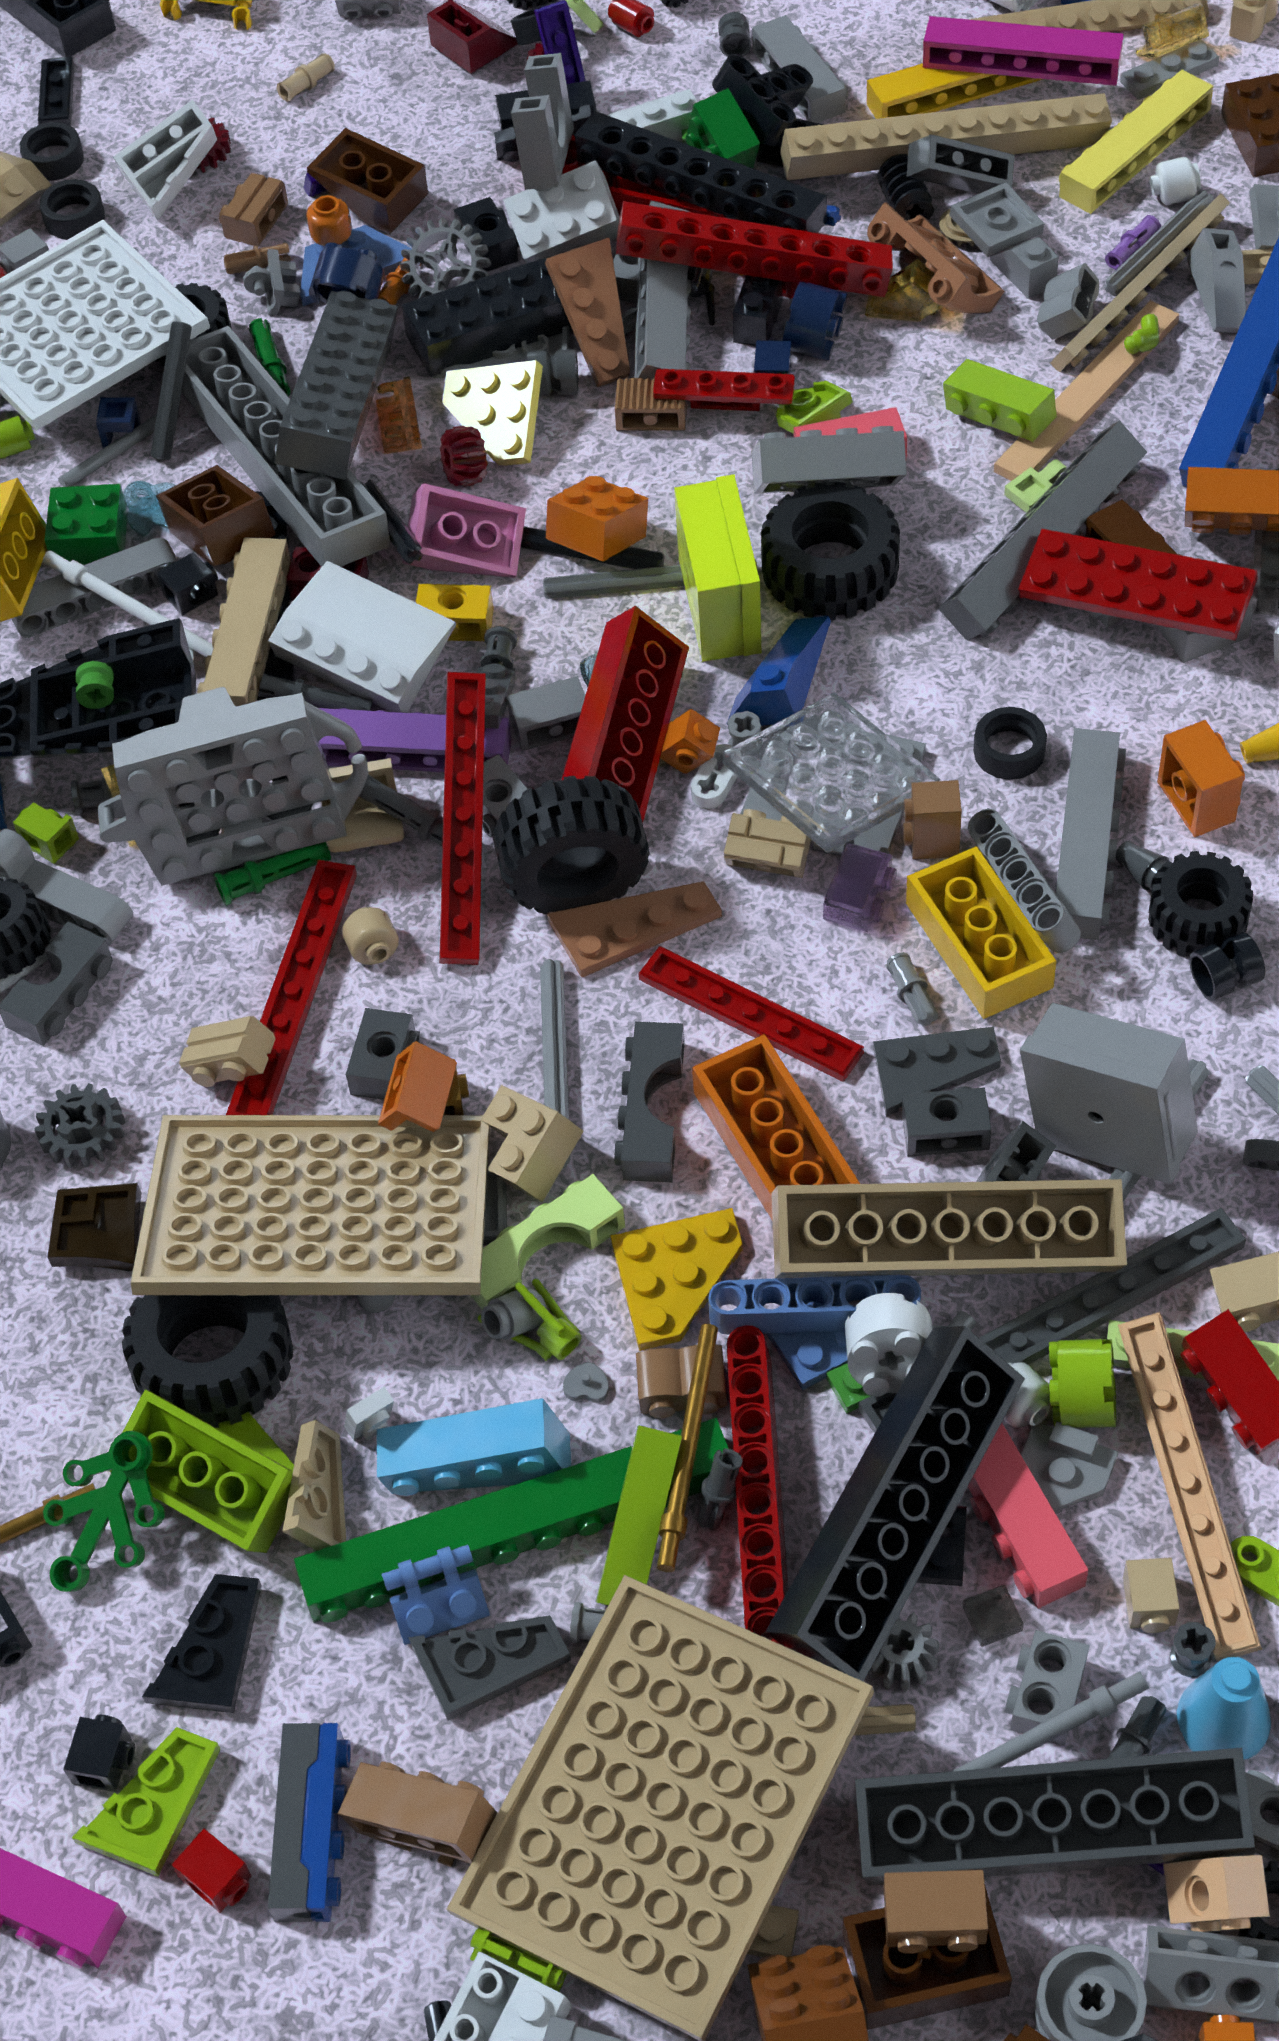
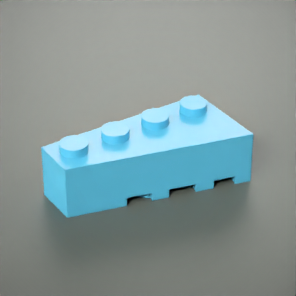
M543 1398L377 1429V1478L392 1494L400 1496H410L422 1491L516 1485L571 1466L570 1433Z

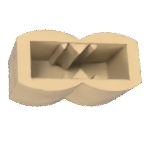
M1233 0L1229 36L1248 43L1258 39L1263 32L1264 24L1270 22L1276 16L1279 0Z

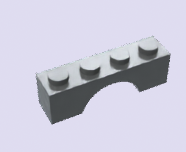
M635 1021L634 1036L626 1037L625 1061H631L630 1071H623L622 1095H627V1105L619 1106L618 1130H624L623 1141L615 1142L614 1163L615 1165L622 1166L623 1180L673 1182L676 1148L674 1127L658 1120L650 1112L647 1105L652 1095L661 1086L682 1078L685 1048L683 1023Z

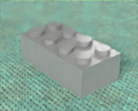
M893 426L872 428V433L859 434L857 428H843L836 430V435L823 436L821 430H807L800 432V437L787 438L785 432H771L764 434V439H759L751 451L754 494L794 492L803 486H806L808 489L814 487L815 483L825 482V485H835V482L846 483V487L854 488L855 485L862 488L895 486L907 475L904 431L894 432Z

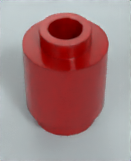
M638 0L611 1L608 8V16L614 25L636 37L651 31L654 26V11L651 7Z

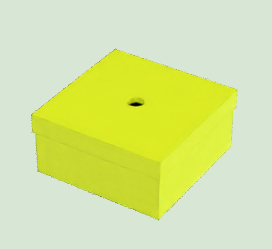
M735 475L716 477V480L674 487L679 563L702 662L762 653L760 579Z

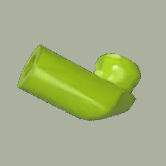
M1154 314L1143 316L1141 319V329L1134 331L1132 336L1125 338L1124 346L1129 354L1134 355L1139 351L1142 353L1147 352L1158 345L1159 324L1157 316Z

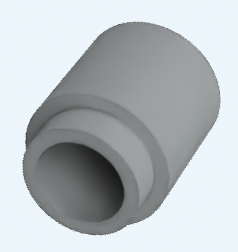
M526 1287L546 1308L543 1297L534 1289ZM517 1290L492 1299L488 1306L483 1308L481 1313L483 1327L487 1334L494 1339L508 1340L538 1328L544 1322Z

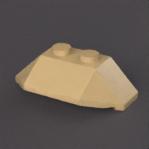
M1 151L0 227L41 197L44 191L52 186L32 161Z

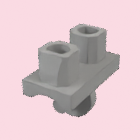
M268 249V266L266 268L254 266L245 273L243 281L244 287L250 293L257 296H262L265 293L268 315L273 316L279 314L280 306L297 307L300 298L299 285L294 284L297 271L296 263L280 261L278 250Z

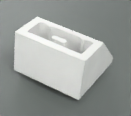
M479 1951L434 2041H543L550 2016L566 2019L572 2004L562 1993Z

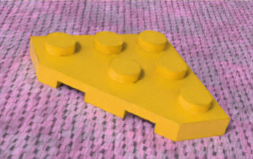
M733 1208L610 1235L639 1351L681 1342L695 1316L707 1304L712 1287L721 1281V1278L732 1262L734 1263L743 1251V1244Z

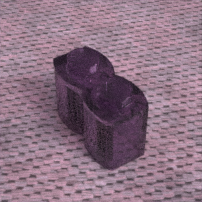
M847 843L823 903V919L866 932L869 931L872 921L879 922L885 907V900L881 898L885 890L892 891L897 876V869L892 868L893 855Z

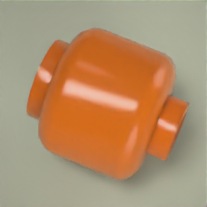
M325 195L317 198L308 207L306 218L309 233L314 242L322 246L329 242L340 245L351 236L352 223L350 212L344 201L331 195Z

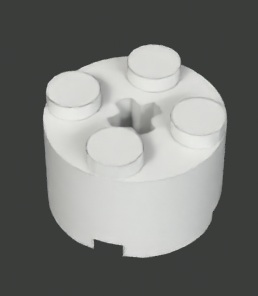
M881 1293L863 1299L856 1305V1311L850 1318L848 1315L845 1321L848 1368L852 1377L863 1386L865 1393L877 1397L886 1393L898 1392L933 1329L931 1316L927 1308L919 1301H917V1305L906 1301L902 1294Z

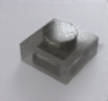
M1005 1584L963 1600L962 1608L981 1647L1023 1631L1024 1623Z

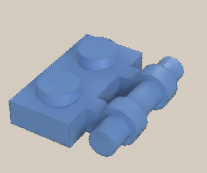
M468 1544L453 1550L450 1549V1546L436 1550L438 1555L414 1563L409 1559L397 1563L399 1568L382 1573L387 1591L401 1586H405L406 1593L389 1598L404 1645L410 1643L408 1637L424 1635L427 1638L490 1616L476 1570L473 1569L458 1575L457 1567L474 1562ZM443 1572L444 1580L421 1588L419 1587L418 1580Z

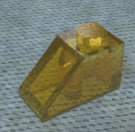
M917 259L891 276L885 298L868 295L865 315L870 318L916 322L929 315H935L942 307L931 299L928 292V285L935 273Z

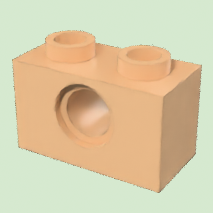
M1262 1855L1217 1857L1163 1864L1170 1924L1190 1923L1191 1931L1208 1932L1251 1928L1250 1918L1270 1916Z

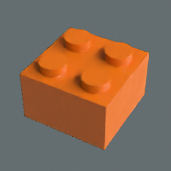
M586 477L581 482L564 489L561 493L547 500L546 539L604 562L646 537L648 498L635 493L631 488L619 487L608 483L602 477Z
M1206 720L1164 735L1157 783L1192 835L1197 837L1235 822L1238 806L1241 802L1240 794L1242 783L1245 780V773L1240 762L1233 760L1226 750L1222 736L1218 732L1214 733Z

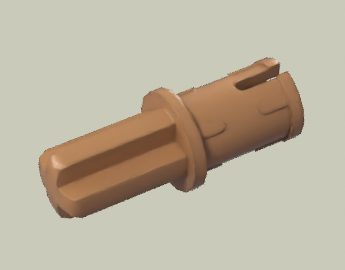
M287 242L264 248H258L256 245L253 246V250L226 254L223 259L227 274H235L249 271L254 266L266 268L268 266V249L278 250V254H284L279 255L280 261L291 262V256L285 254L290 253Z

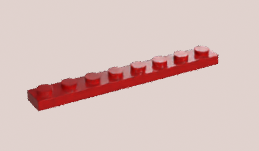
M447 673L439 964L479 965L486 673Z
M318 860L260 1022L273 1032L276 1038L271 1053L267 1054L269 1058L263 1074L244 1077L242 1081L237 1082L226 1115L273 1114L357 877L355 865Z

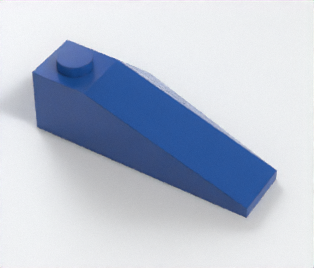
M829 616L795 619L736 696L729 718L737 712L749 711L759 717L761 726L799 723L831 623Z

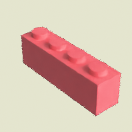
M1001 1423L968 1485L973 1495L970 1498V1502L978 1520L981 1523L988 1521L994 1532L992 1542L999 1557L1002 1560L1009 1558L1016 1570L1013 1573V1578L1020 1594L1024 1598L1031 1596L1038 1609L1085 1587L1088 1568L1003 1423Z

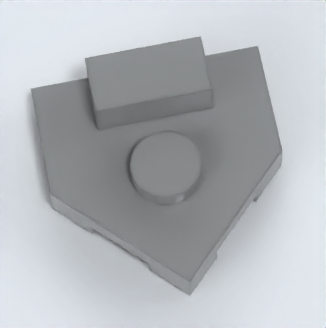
M1056 1421L1054 1428L1041 1423L1032 1426L1021 1454L1055 1514L1062 1512L1066 1507L1084 1500L1088 1502L1103 1496L1118 1457V1451L1098 1444L1099 1436L1069 1425H1061V1422Z

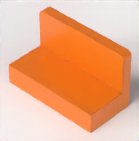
M417 1041L396 1056L378 1125L392 1131L408 1120L429 1131L435 1132L441 1126L457 1062Z

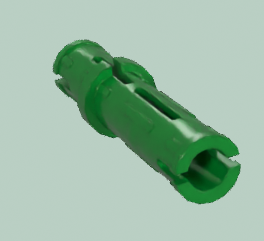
M257 318L249 324L248 328L260 364L289 397L291 390L285 376L287 373L286 365L279 357L270 323L266 319L263 322L262 318Z

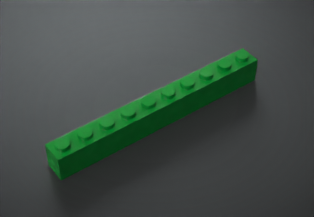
M717 1417L701 1422L688 1497L702 1492L701 1485L710 1474L715 1452L719 1449L721 1452L723 1449H729ZM682 1429L671 1433L681 1436ZM633 1446L294 1558L313 1623L321 1620L326 1623L335 1622L344 1618L350 1610L362 1606L376 1608L390 1601L389 1598L406 1592L405 1586H401L387 1591L382 1573L399 1568L397 1563L409 1559L414 1563L438 1555L436 1550L450 1546V1549L453 1550L468 1544L474 1562L457 1567L459 1575L473 1569L477 1570L478 1567L493 1562L496 1565L510 1563L518 1558L519 1553L534 1548L540 1551L552 1549L559 1545L562 1539L576 1534L580 1536L596 1534L603 1529L604 1525L615 1521ZM671 1481V1485H670L669 1494H668V1498H667V1502H666L665 1508H668V1503H669V1498H670V1492H671V1487H672V1481ZM442 1572L418 1580V1584L421 1588L445 1579Z

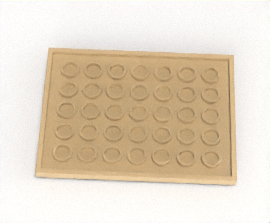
M163 1115L131 1277L132 1295H480L490 1127L481 1121L483 1115H443L441 1126L435 1132L429 1131L408 1120L391 1131L378 1125L380 1115Z
M624 1575L450 1901L447 1911L451 1915L484 1931H489L492 1936L547 1964L551 1963L563 1972L699 2041H705L874 1694L873 1686Z

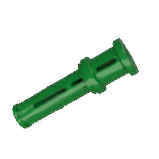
M322 842L285 852L259 863L248 860L244 862L243 867L228 873H214L213 878L225 906L232 904V900L251 892L255 894L262 893L266 884L317 865L318 860L331 861V854L327 843Z

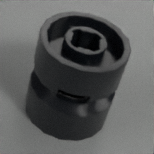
M1244 932L1224 939L1220 942V947L1212 944L1190 954L1189 963L1193 979L1204 997L1210 1001L1232 993L1235 986L1242 989L1265 978V964L1262 954L1253 938Z

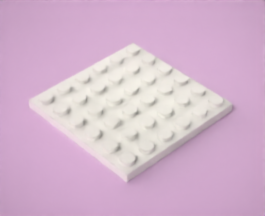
M101 220L0 278V394L35 430H38L97 394L109 389L131 374L138 372L153 361L167 354L172 322L179 321L190 324L192 327L191 340L210 328L208 318L104 220Z

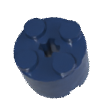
M326 243L324 250L319 255L309 288L310 298L318 306L320 300L327 304L331 291H347L357 297L370 300L378 299L385 273L382 266L376 261L377 255L369 249L362 248L356 251L343 248L337 243Z
M800 282L790 306L792 311L789 321H786L782 341H791V351L829 361L835 341L830 339L834 336L839 337L844 317L839 316L838 313H843L848 293L812 283Z

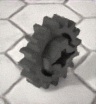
M88 1083L84 1091H79L76 1084H72L70 1093L66 1095L61 1090H57L56 1096L58 1100L55 1102L45 1100L43 1102L47 1113L41 1112L36 1114L39 1126L34 1129L44 1154L50 1153L54 1163H58L64 1158L68 1168H72L76 1160H81L84 1167H89L90 1158L94 1156L101 1162L104 1161L103 1151L105 1149L116 1151L117 1146L114 1138H124L125 1135L121 1125L126 1122L117 1098H110L106 1088H102L96 1093L93 1084ZM105 1114V1116H106V1121H105V1124H104V1127H103V1126H101V1124H102V1122H103L102 1116ZM55 1128L58 1132L57 1136H55Z

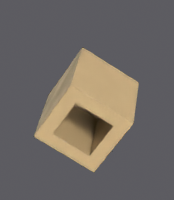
M1172 1557L1126 1560L1123 1584L1130 1629L1142 1628V1631L1146 1633H1160L1168 1630L1170 1626H1175L1179 1613V1602Z

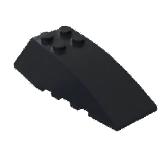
M177 618L108 635L97 640L98 646L82 653L79 648L65 654L67 660L49 668L45 664L31 669V676L17 682L13 677L1 682L0 759L50 758L113 752V743L121 742L148 730L177 723L183 698L196 694V673L181 619ZM90 661L106 663L113 670L112 687L114 688V699L111 704L99 709L84 707L76 699V687L78 685L76 682V670L83 663Z

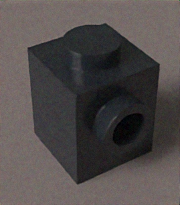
M102 1714L96 1715L95 1719L79 1717L63 1770L73 1785L116 1792L123 1770H129L133 1763L135 1743L132 1742L124 1724L115 1717Z

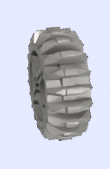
M441 217L438 228L435 227L432 220H428L427 227L429 230L424 233L420 227H416L415 231L419 238L417 240L412 237L407 238L406 242L412 247V250L403 249L401 251V255L410 260L400 263V269L409 272L402 277V280L405 284H412L408 291L412 296L420 293L419 298L444 291V288H448L449 282L455 277L465 278L463 282L457 285L460 286L482 277L490 276L487 271L481 269L491 265L489 258L482 257L489 252L486 245H479L482 240L479 233L471 235L473 230L471 225L466 224L460 230L461 225L458 219H454L451 226L448 227L447 220ZM443 240L441 248L437 251H426L432 244ZM457 241L469 248L471 266L457 259ZM448 258L453 265L449 269L446 267V271H442L438 264L440 261L445 263L444 259ZM420 263L434 270V288L429 287L422 281Z

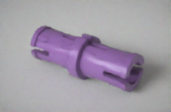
M1147 215L1133 230L1126 231L1121 236L1120 243L1105 256L1106 264L1117 270L1161 228L1159 220L1152 215ZM1135 239H1138L1131 248L1128 247Z

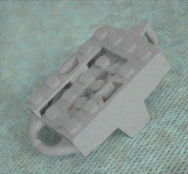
M225 687L190 695L182 700L179 721L177 723L148 730L112 744L114 769L120 794L100 803L98 806L100 838L103 842L107 843L135 840L161 886L241 865L248 860L256 861L347 836L345 820L364 788L368 777L367 759L363 754L353 756L351 758L352 775L344 782H333L320 740L325 736L338 737L345 743L347 751L350 753L360 751L362 744L352 727L306 702L303 692L288 696L266 698L241 706L234 705ZM330 799L331 805L312 810L313 803Z

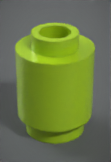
M19 415L0 422V459L31 449L30 441L36 439L31 425L26 420L22 422Z

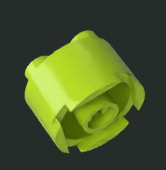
M1112 1339L1058 1340L1049 1342V1361L1053 1379L1049 1381L1050 1405L1053 1406L1054 1426L1056 1421L1061 1422V1425H1069L1074 1428L1116 1427V1382L1114 1379Z

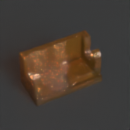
M410 376L403 377L404 380L385 382L377 387L378 394L394 393L392 397H383L376 400L384 454L422 449Z

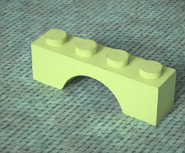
M594 1174L583 1181L573 1182L561 1196L549 1204L539 1205L527 1219L515 1227L509 1226L505 1228L494 1241L483 1248L480 1295L470 1296L483 1310L492 1299L515 1291V1284L517 1282L522 1283V1273L527 1261L535 1252L547 1245L558 1242H572L593 1250L609 1239L610 1235H614L625 1228L623 1207Z

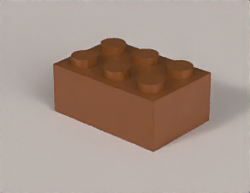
M819 1945L810 1948L804 1954L788 1957L773 1954L761 1958L757 1963L747 1964L756 2020L762 2041H869L863 2006L843 1946L834 1948L829 1945Z

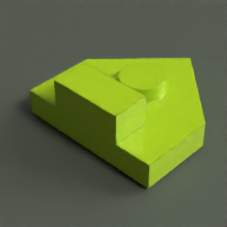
M829 381L813 382L812 388L795 389L792 404H779L777 407L776 417L778 426L794 434V427L841 418L840 411L853 403L851 392Z

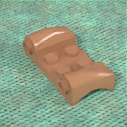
M884 202L868 226L867 236L870 242L892 245V251L909 250L919 257L923 256L927 260L925 266L935 273L928 285L929 295L935 303L948 310L960 313H989L1005 292L921 215L906 221L888 203Z

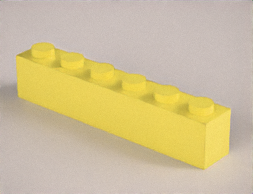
M1180 70L1171 79H1167L1154 94L1147 96L1141 105L1131 113H1127L1120 123L1113 129L1107 130L1100 140L1093 146L1086 148L1082 155L1072 164L1066 165L1059 176V197L1089 214L1094 212L1210 111L1214 85L1184 70Z

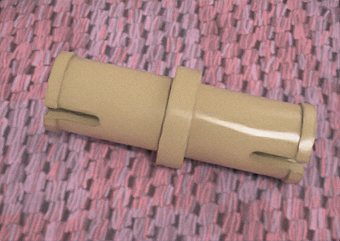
M322 53L307 65L302 64L298 66L294 74L277 84L276 88L279 96L284 101H291L305 89H313L317 85L318 80L335 70L334 61L328 54Z

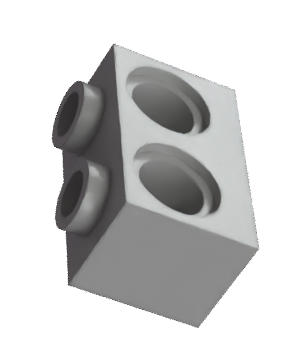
M1035 1630L1032 1644L1023 1643L1016 1667L1017 1671L1024 1672L1020 1688L1011 1685L1004 1713L1012 1715L1010 1730L1023 1734L1075 1706L1090 1645ZM1047 1659L1055 1660L1062 1666V1669L1057 1672H1049L1043 1669L1039 1663ZM1039 1701L1047 1704L1052 1711L1045 1715H1038L1032 1712L1028 1705ZM1068 1732L1050 1742L1065 1746Z

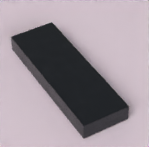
M73 57L42 59L38 125L58 122L71 126L75 65Z

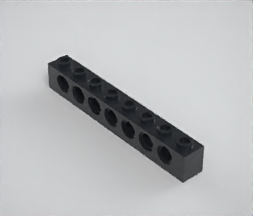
M595 111L575 133L577 161L588 164L596 160L601 170L728 218L818 233L827 222V195Z

